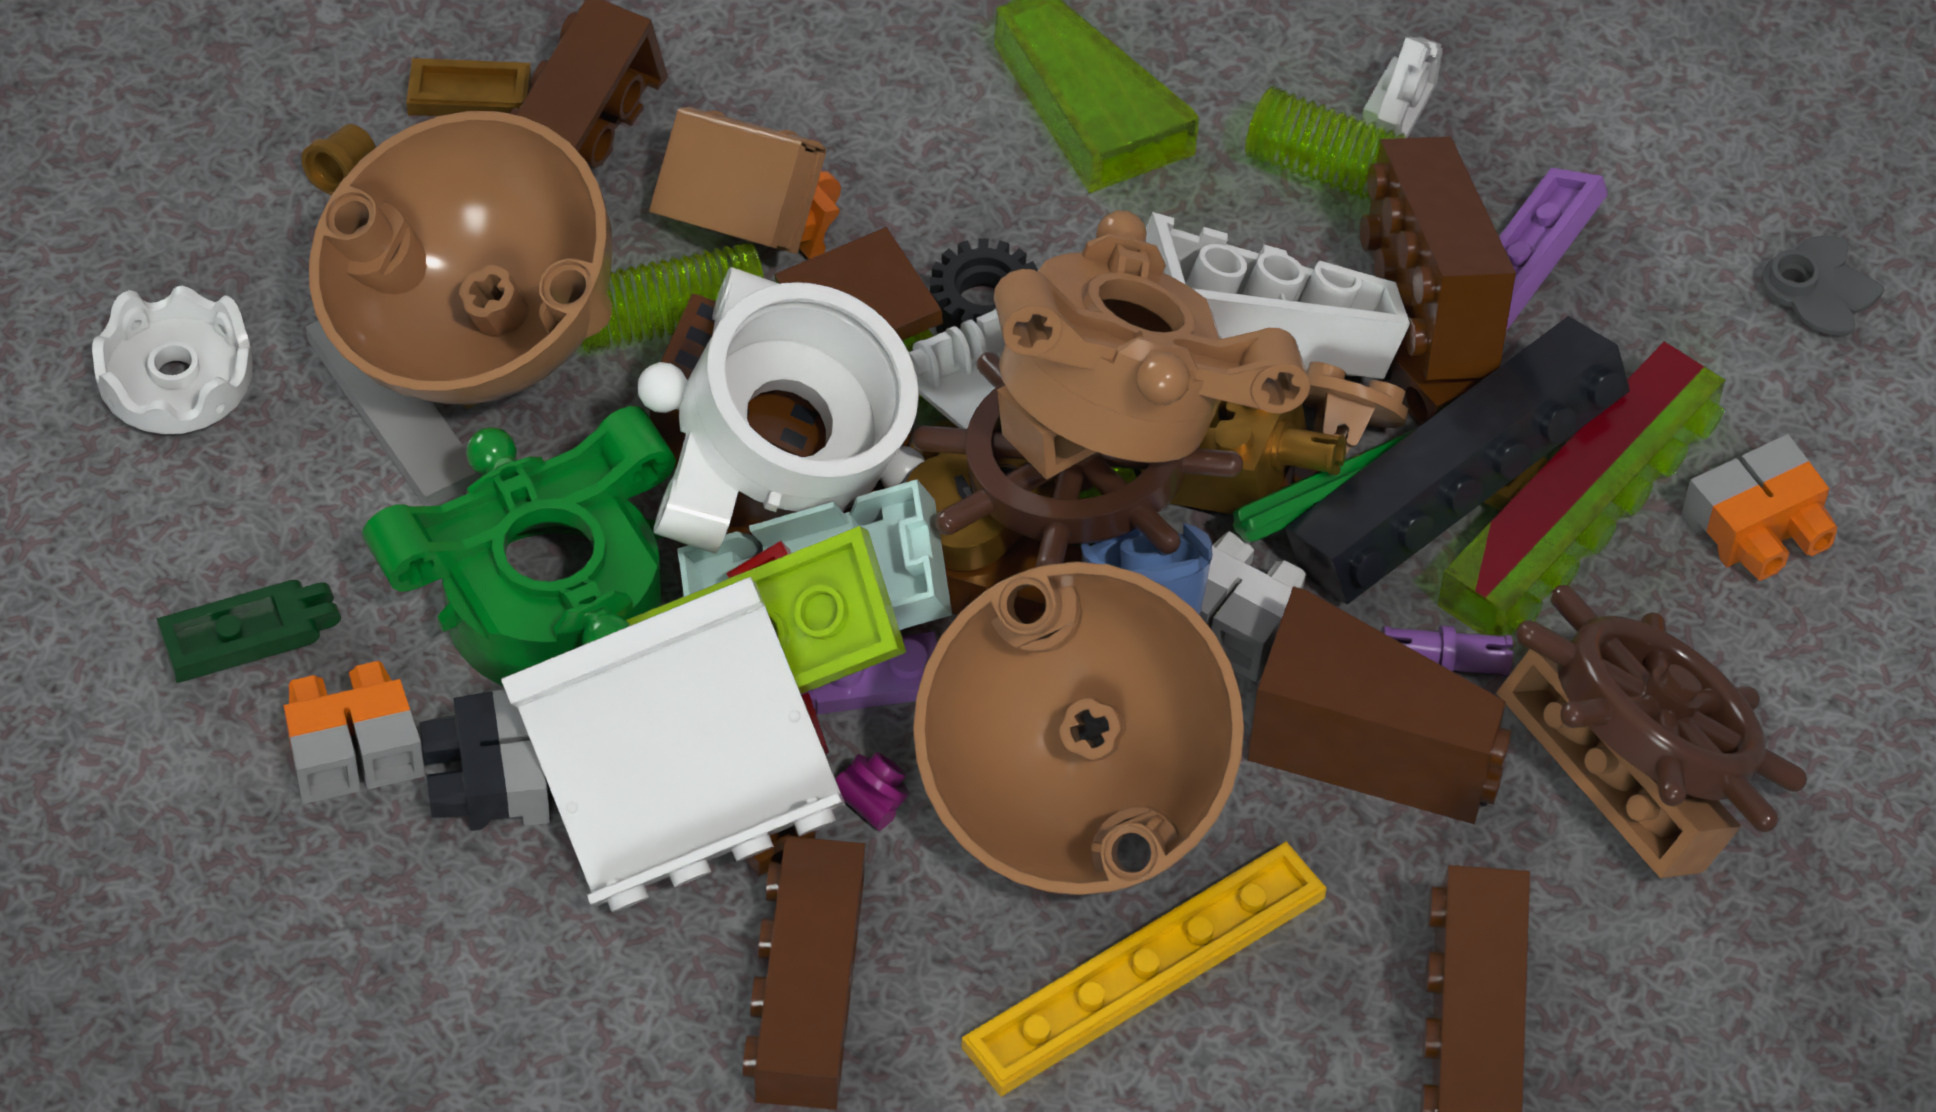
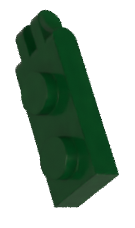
M288 580L156 619L159 634L176 683H180L311 645L319 639V631L334 627L341 621V614L338 606L332 603L334 596L329 584L321 582L303 587L298 580Z

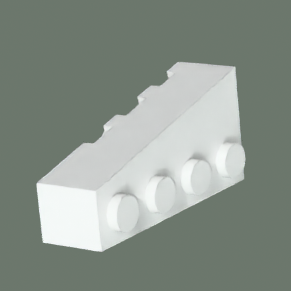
M1152 212L1146 226V242L1158 247L1166 264L1163 273L1181 281L1207 299L1222 339L1268 327L1281 328L1289 332L1296 339L1306 370H1308L1310 362H1322L1341 368L1346 372L1345 376L1384 379L1410 325L1396 282L1320 260L1314 269L1304 267L1297 260L1287 255L1286 250L1264 244L1259 254L1226 244L1228 234L1203 227L1200 236L1173 229L1174 218Z

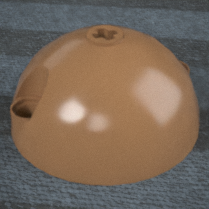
M465 111L438 116L410 126L382 142L356 164L333 192L317 224L309 258V289L315 314L327 338L340 354L381 386L404 396L442 404L472 405L496 401L522 392L545 379L569 359L585 338L599 333L608 324L612 316V302L607 293L613 254L612 227L599 184L589 165L570 142L549 127L523 116L498 111ZM365 225V227H364L362 230H360L359 232L355 233V231H356L358 228H360L361 226ZM398 246H399V250H398L397 254L394 256V254H395V252H396V250H397V248H398Z
M1070 562L1044 565L1013 575L983 592L958 614L940 637L925 666L916 697L913 731L917 764L926 793L942 823L963 848L986 867L1016 883L1046 892L1084 895L1112 892L1149 881L1174 865L1199 843L1218 819L1232 792L1241 761L1244 722L1241 694L1231 662L1215 633L1190 605L1167 587L1140 573L1108 564ZM1036 586L1045 596L1046 609L1042 617L1035 623L1024 624L1015 614L1014 601L1021 590L1026 587ZM1051 633H1054V634H1052L1051 636H1049L1048 638L1040 639V638H1042V637H1044V636H1047V635H1049V634H1051ZM1088 712L1094 718H1106L1108 720L1109 731L1101 733L1105 742L1100 746H1097L1094 740H1081L1079 737L1078 728L1087 725L1083 716ZM1129 833L1140 834L1150 844V861L1139 872L1128 870L1118 859V845L1122 838Z

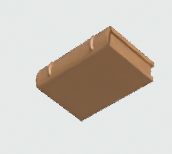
M692 107L679 108L649 212L797 254L825 159L826 148L818 141L801 137L796 132L787 129L778 131L726 117L723 113L715 110L703 111Z

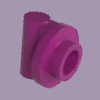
M875 752L871 758L857 754L847 770L840 773L835 779L844 801L878 831H881L894 820L896 810L910 794L909 790L902 783L907 776L905 771L879 752Z

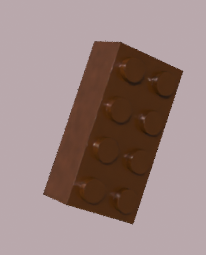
M1451 136L1380 139L1377 163H1371L1367 173V187L1371 205L1369 215H1363L1360 221V241L1362 249L1370 251L1375 262V276L1396 282L1410 322L1405 333L1407 352L1410 356H1416L1426 380L1487 377L1501 365L1516 271Z

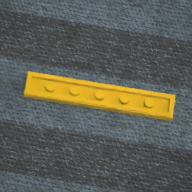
M1285 841L962 1037L961 1048L999 1096L1002 1097L1325 899L1327 888Z

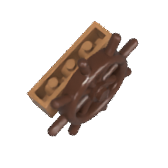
M1559 585L1553 589L1550 599L1557 611L1576 630L1577 633L1571 641L1532 620H1526L1519 624L1516 630V637L1529 650L1496 694L1506 701V705L1660 879L1702 873L1741 828L1740 823L1719 800L1729 799L1751 825L1760 832H1769L1776 827L1778 823L1776 811L1749 782L1755 773L1791 792L1800 791L1806 785L1807 775L1802 768L1766 749L1763 729L1753 711L1760 702L1758 692L1750 686L1735 687L1720 670L1701 654L1668 634L1665 620L1660 614L1648 613L1642 617L1641 621L1621 616L1598 617L1572 587Z

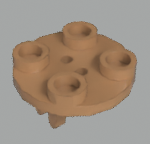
M1322 362L1309 363L1307 375L1310 389L1308 396L1302 404L1315 410L1313 432L1345 436L1346 455L1350 448L1358 444L1367 425L1379 428H1399L1405 426L1408 408L1402 404L1405 396V391L1402 388L1375 380L1370 381L1367 387L1344 380L1346 372L1339 367Z

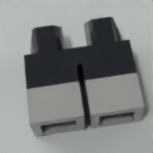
M505 689L454 697L455 715L419 722L425 765L461 760L462 770L426 774L432 818L468 815L470 831L485 828L489 820L522 817L524 826L550 823L544 772L519 709L510 703Z

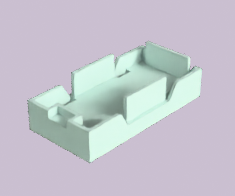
M917 479L857 496L850 512L844 513L833 501L750 525L749 529L753 535L737 531L726 534L716 554L690 545L677 549L683 595L687 596L729 579L726 574L727 572L779 541H782L793 553L861 526L869 531L899 630L952 615L940 532L935 526V518L937 516L935 499Z

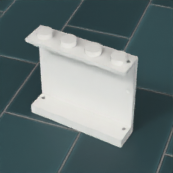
M751 577L501 679L510 703L519 709L591 890V893L587 895L591 905L599 906L608 902L611 912L625 909L648 899L649 895L645 887L668 877L671 878L674 887L696 880L711 873L707 861L731 851L736 861L757 855L774 847L770 835L794 825L799 836L813 832L836 821L832 810L846 805L757 584Z

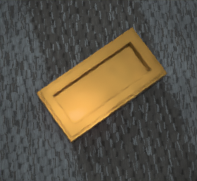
M412 58L406 101L407 114L413 116H442L465 111H498L509 114L514 108L520 109L530 92L531 63Z

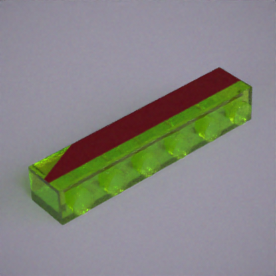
M1664 341L1627 379L1630 392L1579 429L1444 570L1437 606L1477 633L1483 635H1511L1523 621H1535L1543 607L1544 598L1555 587L1559 585L1569 586L1579 570V561L1589 551L1598 554L1606 547L1616 530V522L1625 512L1633 516L1640 511L1652 492V483L1661 474L1671 477L1686 458L1689 450L1688 445L1697 436L1703 440L1708 438L1716 429L1724 414V408L1719 403L1725 379Z

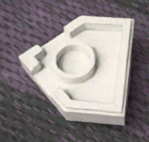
M1406 37L1399 58L1394 56L1390 61L1388 68L1383 73L1363 109L1361 127L1375 132L1372 148L1373 156L1378 157L1380 139L1408 138L1437 85L1443 50L1441 44L1422 37Z

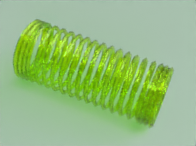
M1271 86L1264 92L1254 111L1246 135L1244 150L1247 158L1257 159L1261 163L1270 162L1271 167L1279 165L1281 171L1289 169L1291 174L1299 172L1301 178L1309 176L1310 181L1319 179L1320 185L1329 183L1330 189L1338 187L1340 192L1348 191L1350 196L1358 194L1360 200L1368 198L1371 203L1368 190L1363 194V188L1367 183V167L1377 140L1378 143L1370 164L1377 163L1380 139L1406 138L1404 133H1401L1396 137L1394 129L1386 133L1384 125L1376 130L1375 122H1371L1366 126L1364 118L1356 123L1355 115H1351L1346 119L1345 111L1339 112L1336 115L1335 107L1327 111L1325 104L1317 107L1315 100L1307 104L1305 96L1297 100L1296 93L1288 95L1287 90ZM1290 102H1291L1290 110H1289V113H1288L1286 122H1285V124H1284V121H1285V118H1286V114H1287V110H1288L1289 104H1290ZM1299 108H1300V113H1299V116H1298L1296 125H1295L1294 130H1293V132H1292V135H1291V137H1290V139H1289V141H1288V143H1287V139H1288V136H1289V133H1290L1291 126H1292L1293 121H1294V119H1295V116H1296V114H1297V112H1298V110H1299ZM1309 111H1310V115H1309V119H1308L1306 128H1305L1304 133H1303V135H1302V138H1301V140H1300V142H1299V144H1298V146H1297L1298 139H1299V136H1300L1302 127H1303L1304 122H1305V119H1306V117H1307V115H1308V113H1309ZM1319 115H1320V118H1319V122H1318L1316 131H1315L1314 136H1313V138H1312V141H1311V143H1310V145H1309V147H1308V149H1307V146H1308V143H1309V139H1310L1311 133H1312L1313 128H1314V126H1315V123H1316V121H1317V119H1318V117H1319ZM1329 118H1330V121H1329V125H1328L1326 134H1325V136H1324V139H1323V141H1322V144H1321V146H1320V149H1319V151H1318V153H1317V149H1318V146H1319V143H1320V139H1321L1322 134H1323V132H1324L1325 126H1326V124H1327V122H1328V120H1329ZM1338 124H1339V128H1338V131H1337L1335 140H1334L1333 145H1332V147H1331V149H1330V152H1329V154H1328V156H1327V153H1328V149H1329L1331 140H1332L1333 135H1334V132H1335V130H1336V128H1337V126H1338ZM1348 127H1349V131H1348V134H1347L1345 143H1344L1343 148H1342V150H1341V153H1340V155H1339V157H1338V159H1337V156H1338V153H1339V150H1340V146H1341V144H1342V141H1343V139H1344V136H1345V134H1346V131H1347V129H1348ZM1358 131H1359V134H1358V137H1357L1355 146H1354L1353 151H1352V153H1351V156H1350V158H1349V160H1348L1351 147H1352L1353 142H1354V140H1355V137H1356V135H1357V133H1358ZM1367 137H1368V140H1367V143H1366L1364 152H1363V154H1362V156H1361V159H1360V161H1359V163H1358V160H1359V157H1360L1362 148H1363L1364 143H1365V141H1366V139H1367ZM1279 150L1278 159L1274 161V156ZM1289 153L1288 162L1284 165V159ZM1299 156L1298 166L1294 169V163ZM1309 160L1308 169L1305 172H1303V168ZM1318 165V173L1313 176V171ZM1329 166L1328 176L1323 180V174ZM1339 170L1338 180L1335 183H1333V178ZM1349 173L1348 183L1343 187V181ZM1359 176L1358 186L1353 190V184Z
M749 241L746 244L741 242L740 245L735 243L733 249L725 245L723 251L714 248L712 253L704 250L701 256L693 252L690 258L682 254L680 260L672 256L669 263L661 258L658 264L650 260L648 266L639 263L637 269L629 265L626 271L620 267L617 268L615 273L611 271L610 278L615 288L618 312L617 317L609 283L607 293L612 302V316L608 323L614 345L617 348L621 346L620 327L624 341L629 346L632 344L631 326L635 340L640 344L643 341L642 325L646 338L651 342L654 338L653 324L656 335L660 339H663L665 335L664 324L668 335L672 337L675 332V323L677 326L691 297V293L704 296L716 302L722 281L729 270L727 252L732 260L733 268L764 278L755 246ZM717 256L721 262L722 280L716 264ZM706 257L710 263L712 284L706 269ZM695 259L700 267L701 286L695 270ZM685 262L689 269L691 291L684 272ZM674 264L679 273L680 292L674 276ZM663 266L668 275L670 297L663 278ZM653 269L657 276L659 299L652 278ZM642 271L647 281L649 304L642 284ZM631 273L636 282L638 306L631 285ZM620 275L626 288L628 311L620 286ZM608 324L599 333L583 340L582 345L587 353L591 354L592 351L597 353L598 349L600 351H603L604 348L606 350L610 349L611 341Z

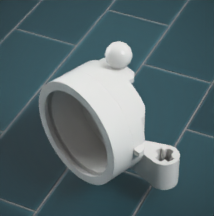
M730 267L723 280L712 315V320L715 321L713 335L689 379H686L681 369L671 363L658 362L649 366L641 373L638 379V396L644 406L654 412L667 413L674 409L680 410V431L686 433L674 476L669 482L660 504L653 532L713 554L718 552L726 535L738 491L754 500L762 502L765 509L776 512L778 508L802 511L833 501L842 511L853 507L857 496L870 493L879 480L884 488L906 483L910 473L918 465L926 461L917 450L912 447L901 446L913 426L918 407L917 376L903 341L889 323L874 309L847 293L827 286L798 282L779 284ZM772 390L793 392L808 400L820 413L825 425L826 442L824 448L812 456L799 457L772 445L750 427L747 420L748 402L758 394Z

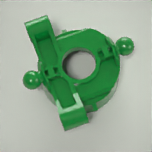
M628 406L613 412L601 422L598 429L574 449L546 461L542 457H526L515 461L517 448L513 438L503 429L495 427L482 428L471 436L466 449V457L470 467L476 473L482 475V477L467 488L466 495L439 506L392 505L374 514L363 527L362 537L393 589L397 591H411L442 578L445 608L437 616L438 624L443 632L449 630L455 647L468 664L492 682L503 686L502 678L627 628L630 624L626 620L661 606L660 562L656 540L663 538V536L653 532L655 520L644 518L641 512L628 501V498L662 483L675 468L676 459L643 408ZM562 533L588 538L593 546V555L583 569L571 577L556 581L533 580L519 574L508 563L506 558V550L510 543L541 534Z

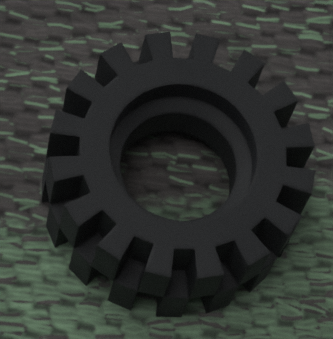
M978 238V248L971 249L968 240L958 243L957 255L948 248L942 253L941 263L935 262L932 268V277H930V293L942 312L943 324L936 326L938 334L945 332L946 329L953 326L960 329L961 324L967 320H973L977 324L978 317L992 312L996 308L995 304L979 305L969 302L961 296L964 291L979 286L995 288L1003 277L1010 272L1020 269L1037 271L1038 268L1034 261L1026 264L1027 253L1020 248L1010 255V243L1000 240L997 249L989 248V238Z

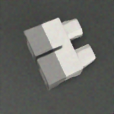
M1228 531L1212 545V561L1200 617L1215 633L1231 662L1232 669L1257 683L1266 666L1292 588L1294 586L1303 589L1306 574L1304 570L1285 560L1276 561L1267 574L1250 566L1254 555V549L1250 543L1244 542L1240 536Z

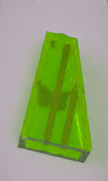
M1012 0L1008 4L996 8L994 47L1089 193L1196 155L1199 116L1195 110L1062 0Z

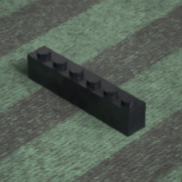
M1567 316L1288 524L1285 529L1298 567L1304 570L1307 578L1348 605L1630 392L1618 345Z

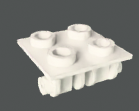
M996 308L992 312L978 317L977 324L973 320H967L961 324L960 329L953 326L946 329L943 333L914 343L913 351L909 352L917 376L918 394L958 428H968L976 408L995 389L978 371L977 360L985 352H994L1000 357L1005 346Z

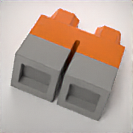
M1789 434L1742 455L1740 461L1735 458L1690 479L1681 516L1695 532L1704 529L1718 545L1719 558L1726 568L1741 562L1759 581L1777 574L1786 565L1790 552L1782 544V541L1792 537L1803 552L1812 557L1833 545L1838 529L1829 512L1824 507L1830 488Z
M374 661L356 665L349 672L352 690L327 695L323 678L315 675L294 679L289 683V704L283 706L302 804L360 791L356 756L350 737L353 735L367 789L425 776L421 741L401 680H391L382 662Z

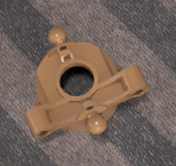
M1116 210L1105 215L1097 226L1096 239L1087 241L1083 252L1052 257L1046 260L1038 271L1020 269L1010 272L995 287L993 298L1005 341V346L999 360L1000 374L1005 386L1021 407L1040 423L1062 437L1093 451L1139 462L1178 460L1190 455L1201 445L1221 400L1262 409L1269 413H1285L1301 405L1309 394L1310 382L1296 339L1289 332L1281 328L1270 327L1222 339L1207 299L1181 281L1163 273L1166 264L1158 247L1146 242L1147 231L1145 224L1136 214L1130 211Z

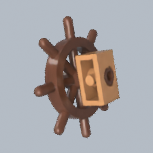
M985 352L977 360L978 371L995 389L976 408L968 428L924 425L916 428L912 434V443L918 450L963 454L967 458L968 474L974 493L940 511L935 518L937 530L944 535H952L990 514L995 520L1010 530L1041 541L1036 568L1063 563L1068 544L1102 542L1125 535L1136 529L1159 552L1172 554L1180 547L1181 539L1179 534L1159 513L1163 511L1177 494L1185 473L1234 477L1242 471L1244 465L1242 457L1234 451L1197 448L1190 455L1178 460L1139 462L1105 455L1078 445L1055 433L1021 407L1002 380L999 368L1000 357L994 352ZM994 457L1027 460L1029 463L1005 475L1000 470ZM1112 467L1141 469L1144 471L1136 479L1127 483ZM1050 480L1055 482L1052 498L1030 492ZM1093 486L1102 494L1092 498L1079 499L1080 492L1089 490Z

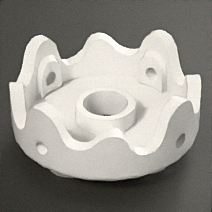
M178 286L164 300L149 303L143 301L137 292L128 290L120 294L114 301L106 328L92 342L94 371L101 398L114 415L126 424L146 432L184 434L206 428L222 420L238 406L246 395L252 379L253 358L242 316L234 300L226 295L218 302H213L200 296L189 287ZM171 361H183L190 365L186 371L177 375H166L159 371L164 364Z

